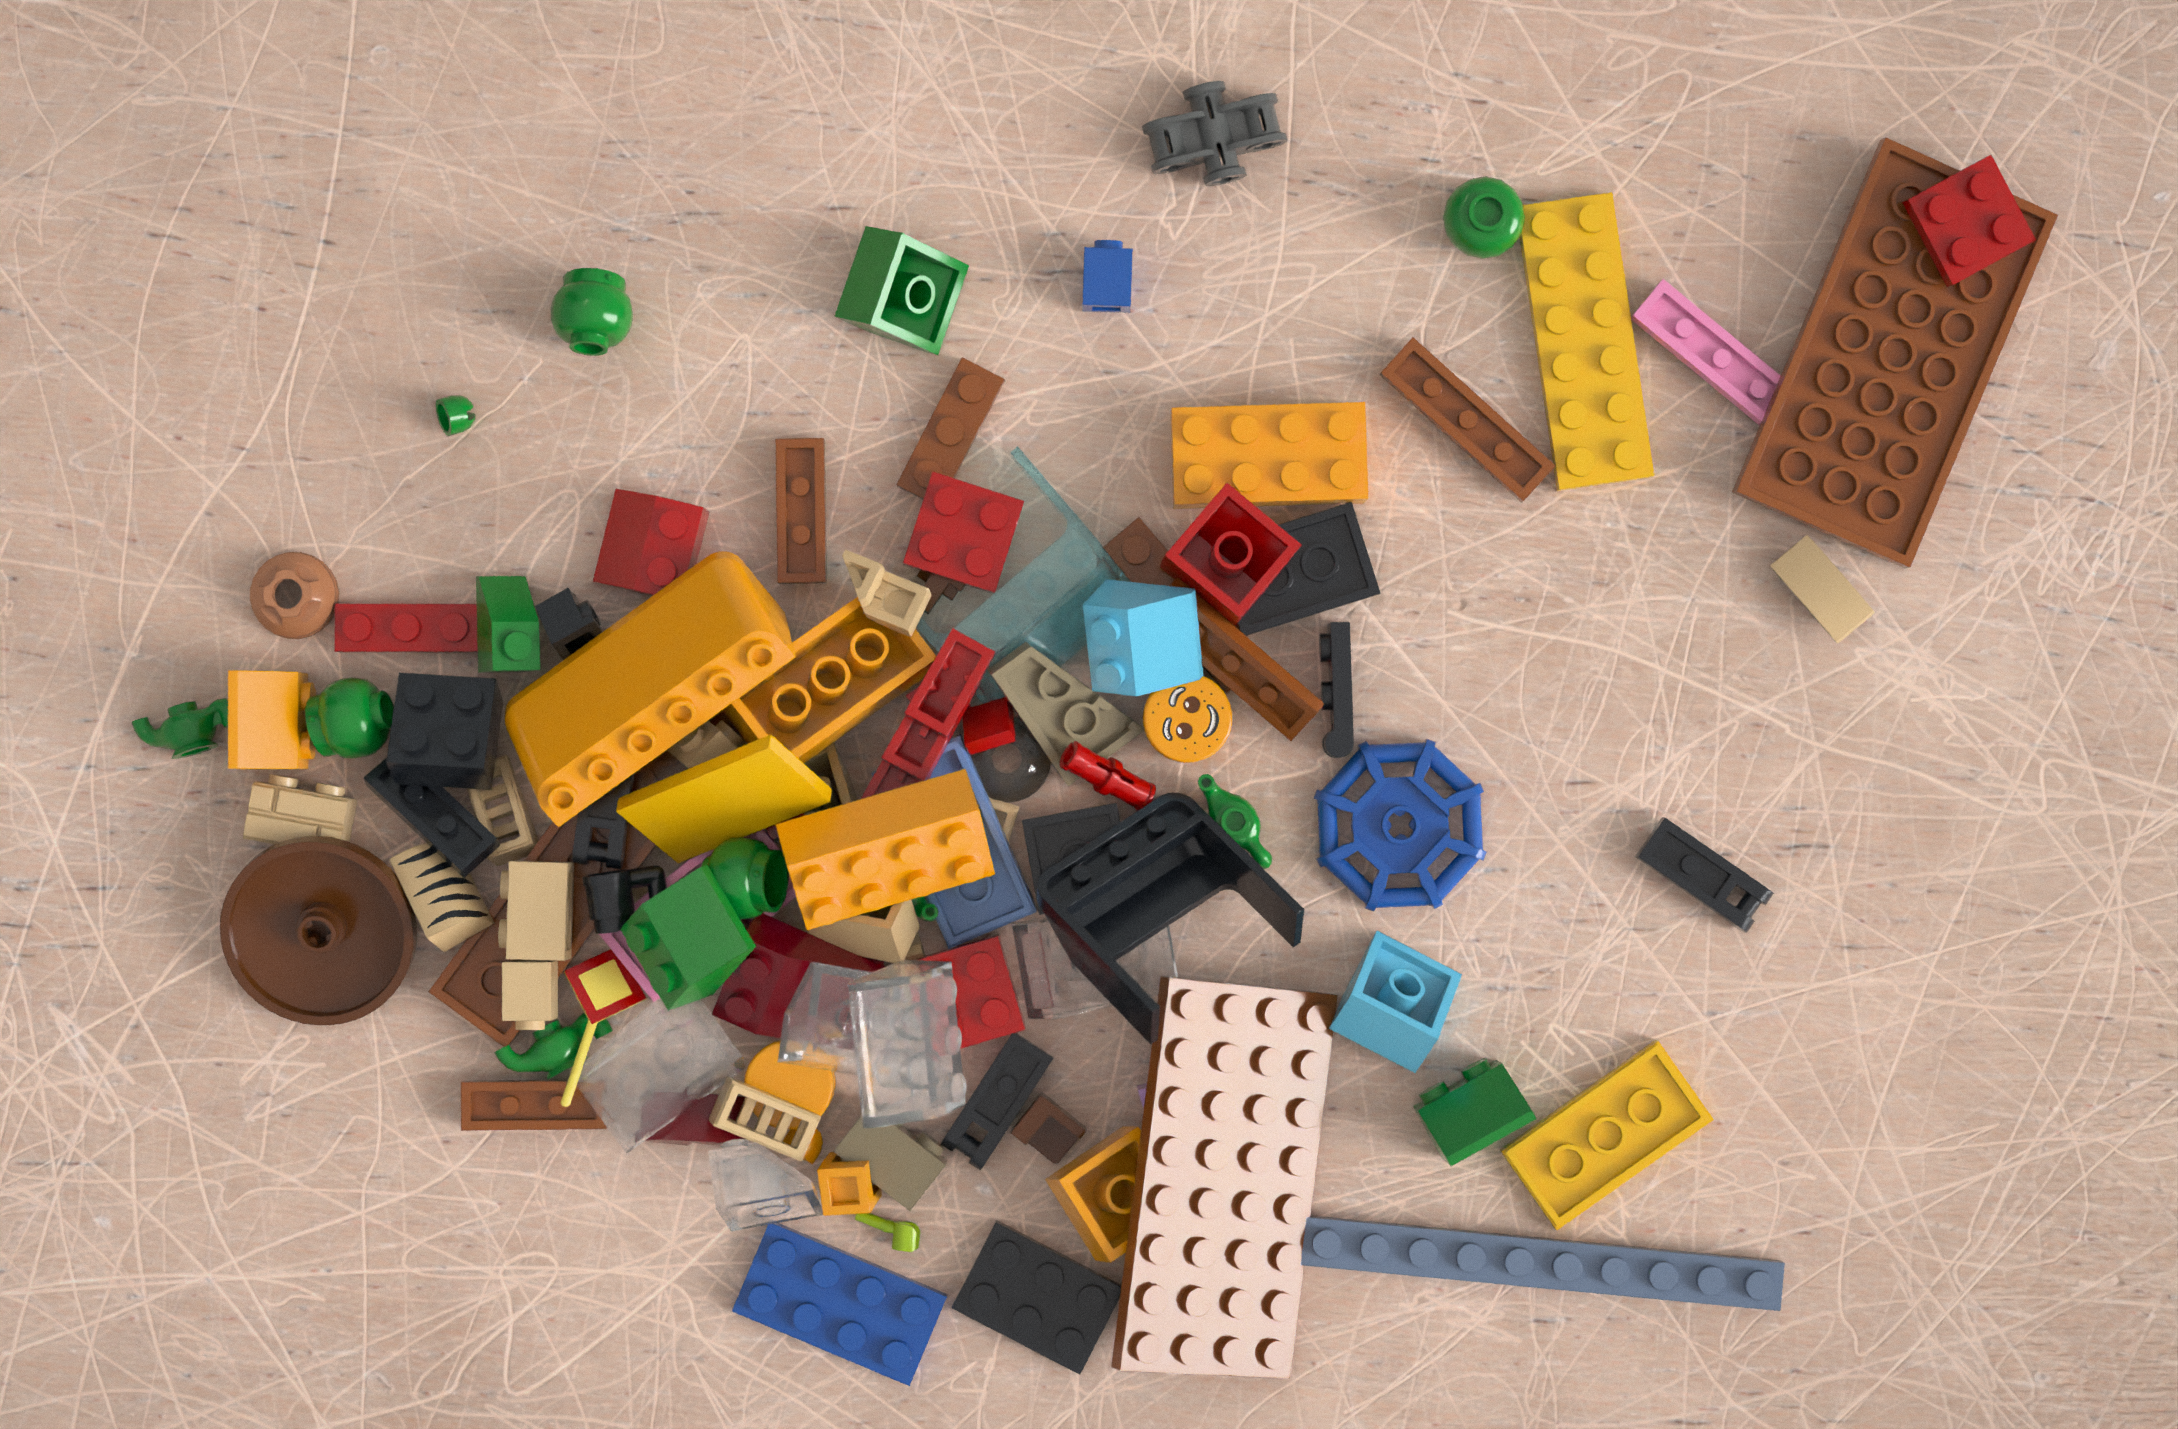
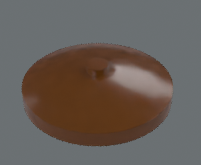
M305 836L272 845L255 856L242 869L230 886L222 906L220 940L226 962L233 976L246 993L261 1006L280 1017L294 1022L309 1025H337L351 1022L370 1014L382 1006L395 993L409 971L414 958L417 944V922L415 913L398 877L380 858L370 851L345 840L325 836Z

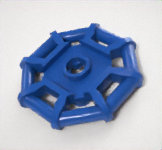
M1426 739L1425 742L1370 745L1365 741L1358 745L1359 750L1321 791L1316 790L1314 799L1317 800L1320 853V857L1316 858L1320 867L1325 866L1362 900L1367 910L1374 912L1376 908L1432 906L1433 909H1436L1443 905L1442 900L1479 860L1484 861L1487 852L1483 850L1481 793L1484 790L1481 783L1475 784L1435 747V741ZM1415 762L1412 777L1385 778L1380 763ZM1429 767L1456 792L1444 799L1423 780ZM1367 769L1374 783L1355 803L1342 797ZM1462 805L1463 841L1450 838L1448 822L1449 808ZM1337 809L1351 812L1352 842L1338 846ZM1393 813L1399 817L1408 813L1412 817L1408 825L1413 831L1408 837L1398 834L1394 838L1388 832L1392 827L1388 819ZM1446 848L1459 853L1434 880L1427 868ZM1358 851L1378 870L1372 883L1346 861L1345 858ZM1417 873L1421 887L1386 888L1388 875Z

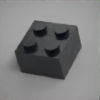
M399 673L386 759L395 784L492 790L503 708L502 695L495 678Z

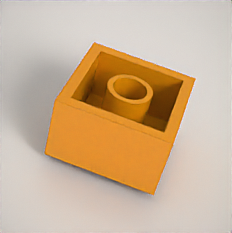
M1122 1126L1045 1179L1095 1261L1111 1263L1126 1253L1141 1134L1138 1126Z

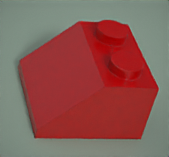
M1226 483L1164 555L1160 567L1174 579L1178 577L1190 588L1195 589L1200 597L1236 626L1302 545L1230 484Z
M616 488L593 582L653 596L697 564L709 511L704 507Z

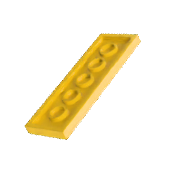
M1610 192L1523 205L1525 220L1522 234L1519 238L1552 461L1556 465L1554 467L1557 491L1652 478L1654 476L1613 194Z

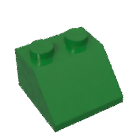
M865 226L834 317L869 333L938 355L969 265L904 233Z
M708 865L698 868L641 904L620 929L626 938L628 947L636 955L650 979L653 990L660 996L668 1011L712 996L756 947Z
M1487 1058L1474 1062L1461 1071L1464 1076L1463 1079L1447 1087L1444 1081L1429 1087L1419 1094L1422 1102L1413 1106L1438 1153L1450 1166L1537 1119L1506 1068L1498 1060L1490 1064Z

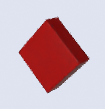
M1006 697L966 709L962 717L964 744L970 755L1016 741L1013 708Z

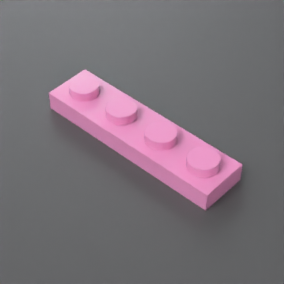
M1662 279L1634 312L1631 320L1760 426L1781 375L1667 281Z

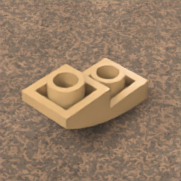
M1808 535L1803 537L1770 565L1773 571L1837 644L1875 613Z

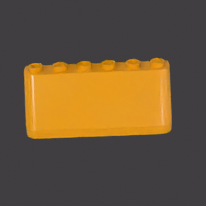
M718 551L708 555L513 696L505 708V726L542 810L557 827H560L793 660L796 656L786 614L740 557L731 552Z

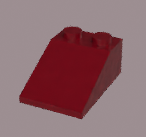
M764 913L753 918L747 928V932L756 947L724 982L711 1015L756 1035L857 1050L891 970Z

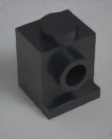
M569 588L535 606L552 646L563 660L603 632L600 627L601 622L589 601L585 600L579 603L576 595Z

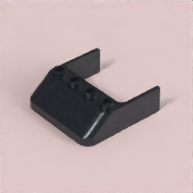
M1167 793L1158 797L1045 870L1037 882L1038 903L1070 961L1150 1045L1158 1040L1160 1006L1116 960L1223 890L1238 892L1292 947L1301 943L1305 910L1191 797L1182 793Z

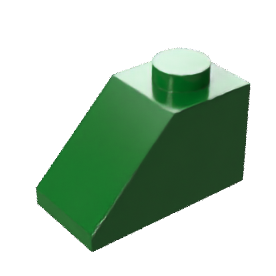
M477 576L478 673L530 672L540 670L539 620L526 577Z

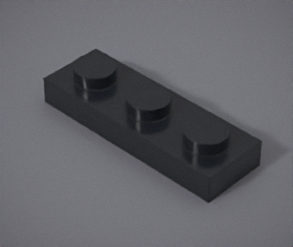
M387 757L363 778L366 786L463 878L500 846L498 839L443 787L395 784L386 763Z

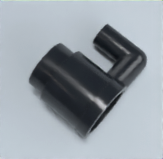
M658 865L582 876L589 919L594 921L595 934L621 931L620 929L635 912L632 888L647 886L649 899L667 888L665 871Z

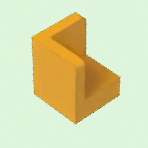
M829 1152L817 1169L823 1216L871 1213L882 1196L881 1188L877 1185H872L869 1160L841 1162L840 1156L835 1152Z

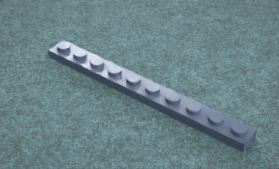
M1311 1215L1306 1218L1301 1265L1774 1311H1781L1785 1263L1781 1260Z

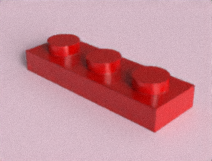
M335 604V652H478L476 604Z

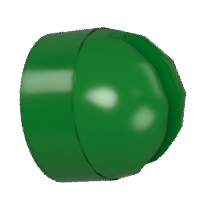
M451 395L436 400L437 418L443 432L447 436L462 433L471 428L474 423L475 414L467 412L474 406L467 397Z

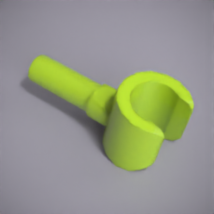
M872 1213L856 1214L855 1220L883 1232L893 1233L891 1249L913 1252L919 1248L920 1229L916 1223L886 1220Z

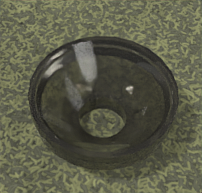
M1014 716L1016 741L1008 743L1016 746L1022 755L1021 765L1016 771L1005 774L995 768L992 757L998 747L970 755L988 797L1006 803L1018 802L1036 793L1045 783L1051 766L1050 761L1026 726L1016 716Z

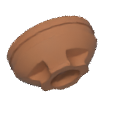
M287 552L267 560L258 569L250 587V602L257 620L268 631L287 639H303L319 633L331 622L335 615V604H339V588L333 572L323 561L302 552ZM292 579L300 585L302 597L300 602L293 608H283L276 601L275 591L281 582Z

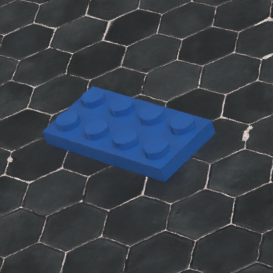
M770 1220L732 1312L910 1386L948 1294Z

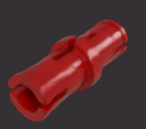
M1077 741L1071 742L1061 756V769L1069 771L1093 785V790L1103 796L1108 794L1115 796L1136 810H1140L1148 805L1154 798L1156 786L1124 769L1123 763L1113 757L1106 759L1082 746Z

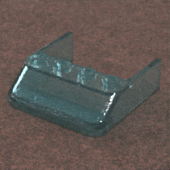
M1017 446L1010 452L1011 458L1067 522L1066 532L954 627V629L995 651V655L987 669L1025 642L1061 667L1087 645L1083 604L1106 579L1130 582V580L1097 538ZM922 617L916 626L939 652L950 631L947 633H937L928 626ZM986 670L975 692L976 697L983 704L1005 697Z

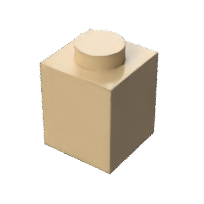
M508 960L502 962V1021H515L516 1030L545 1029V1021H552L558 1018V961Z

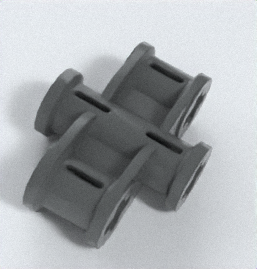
M1224 81L1207 82L1184 90V99L1190 101L1192 112L1159 118L1142 126L1143 134L1149 135L1155 160V163L1151 166L1153 174L1170 173L1205 163L1207 175L1203 178L1205 186L1227 184L1247 176L1246 169L1239 165L1237 155L1271 149L1288 141L1286 133L1280 131L1274 106L1278 102L1277 94H1260L1225 104L1222 94L1226 90ZM1206 102H1208L1212 119H1210ZM1259 115L1261 116V120H1262V124H1263L1264 131L1262 130V127H1261ZM1165 136L1168 138L1171 153L1168 152ZM1217 148L1220 149L1224 166L1221 165Z

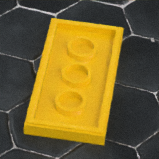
M770 734L618 798L616 812L674 861L681 863L715 849L725 840L743 838L827 804L831 799L832 788Z
M1654 1040L1501 1148L1500 1152L1554 1229L1558 1230L1714 1119L1660 1042Z

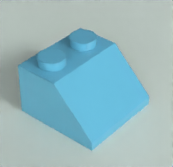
M1106 579L1083 604L1092 691L1137 697L1197 681L1203 677L1195 589Z
M1376 931L1341 998L1329 1029L1416 1073L1440 1036L1462 974Z

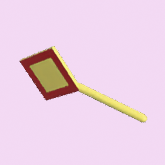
M611 949L564 971L573 992L588 1018L561 1099V1104L564 1107L569 1106L597 1023L647 999L639 983Z

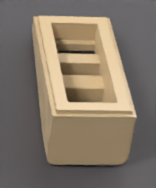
M507 755L496 758L493 779L502 776L503 784L492 787V790L467 789L475 818L498 839V842L503 838L520 834L519 838L502 844L499 842L500 846L487 857L496 866L527 857L539 841L512 763ZM508 795L510 801L489 809L487 808V802ZM514 814V821L494 828L492 821Z
M730 1076L726 1078L709 1117L710 1123L715 1127L801 1162L821 1119V1116ZM738 1094L745 1096L736 1120H732L728 1116ZM758 1101L763 1103L764 1106L753 1129L746 1125ZM775 1109L783 1113L771 1137L765 1134ZM793 1117L801 1119V1122L791 1145L783 1142V1139Z

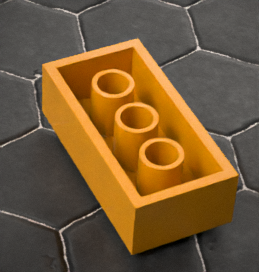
M1365 402L1171 408L1173 509L1205 508L1226 483L1230 484L1256 507L1346 504L1352 502V504H1364L1368 500Z
M856 597L792 642L796 656L793 660L722 711L748 744L771 734L802 763H806L923 679L935 660L936 655L916 629L912 637H909L866 618L860 601Z
M966 769L775 824L807 930L995 875L980 810Z

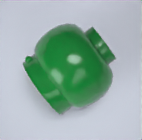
M1487 176L1469 179L1455 188L1446 201L1443 215L1445 232L1453 246L1467 256L1481 259L1499 256L1512 248L1522 234L1525 220L1522 200L1514 188L1501 179Z
M598 268L573 269L566 272L563 276V286L557 291L552 300L550 310L551 321L555 333L560 339L569 344V348L573 352L588 356L603 355L608 352V348L618 345L625 339L633 321L631 302L625 293V279L619 274Z
M351 677L336 680L327 685L321 694L312 696L307 700L305 719L309 736L317 751L324 757L338 755L342 758H363L370 756L380 750L389 737L394 705L387 692L379 691L367 679Z
M731 838L723 841L713 850L711 856L706 857L703 861L702 866H709L716 881L740 919L756 918L763 912H777L782 907L788 890L789 871L781 850L769 849L767 845L757 839Z

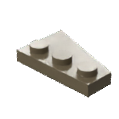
M1027 642L987 669L1063 782L1068 786L1080 778L1060 768L1061 756L1071 742L1077 741L1082 746L1107 759L1145 731L1140 724Z

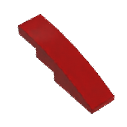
M952 628L905 710V717L882 755V761L860 799L930 778L989 667L995 651Z

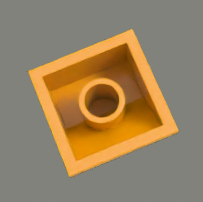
M228 670V769H308V759H314L316 748L309 736L305 719L307 700L312 696H316L314 683L308 682V673Z

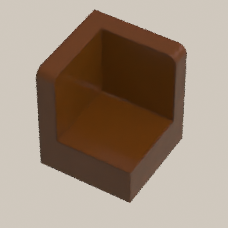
M1041 1091L1013 1126L1011 1134L1023 1144L1027 1145L1029 1143L1052 1163L1057 1164L1077 1139L1082 1138L1087 1128Z

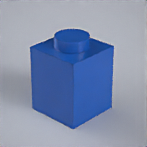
M1096 240L1094 241V247H1084L1083 312L1130 313L1133 249L1123 248L1122 241Z

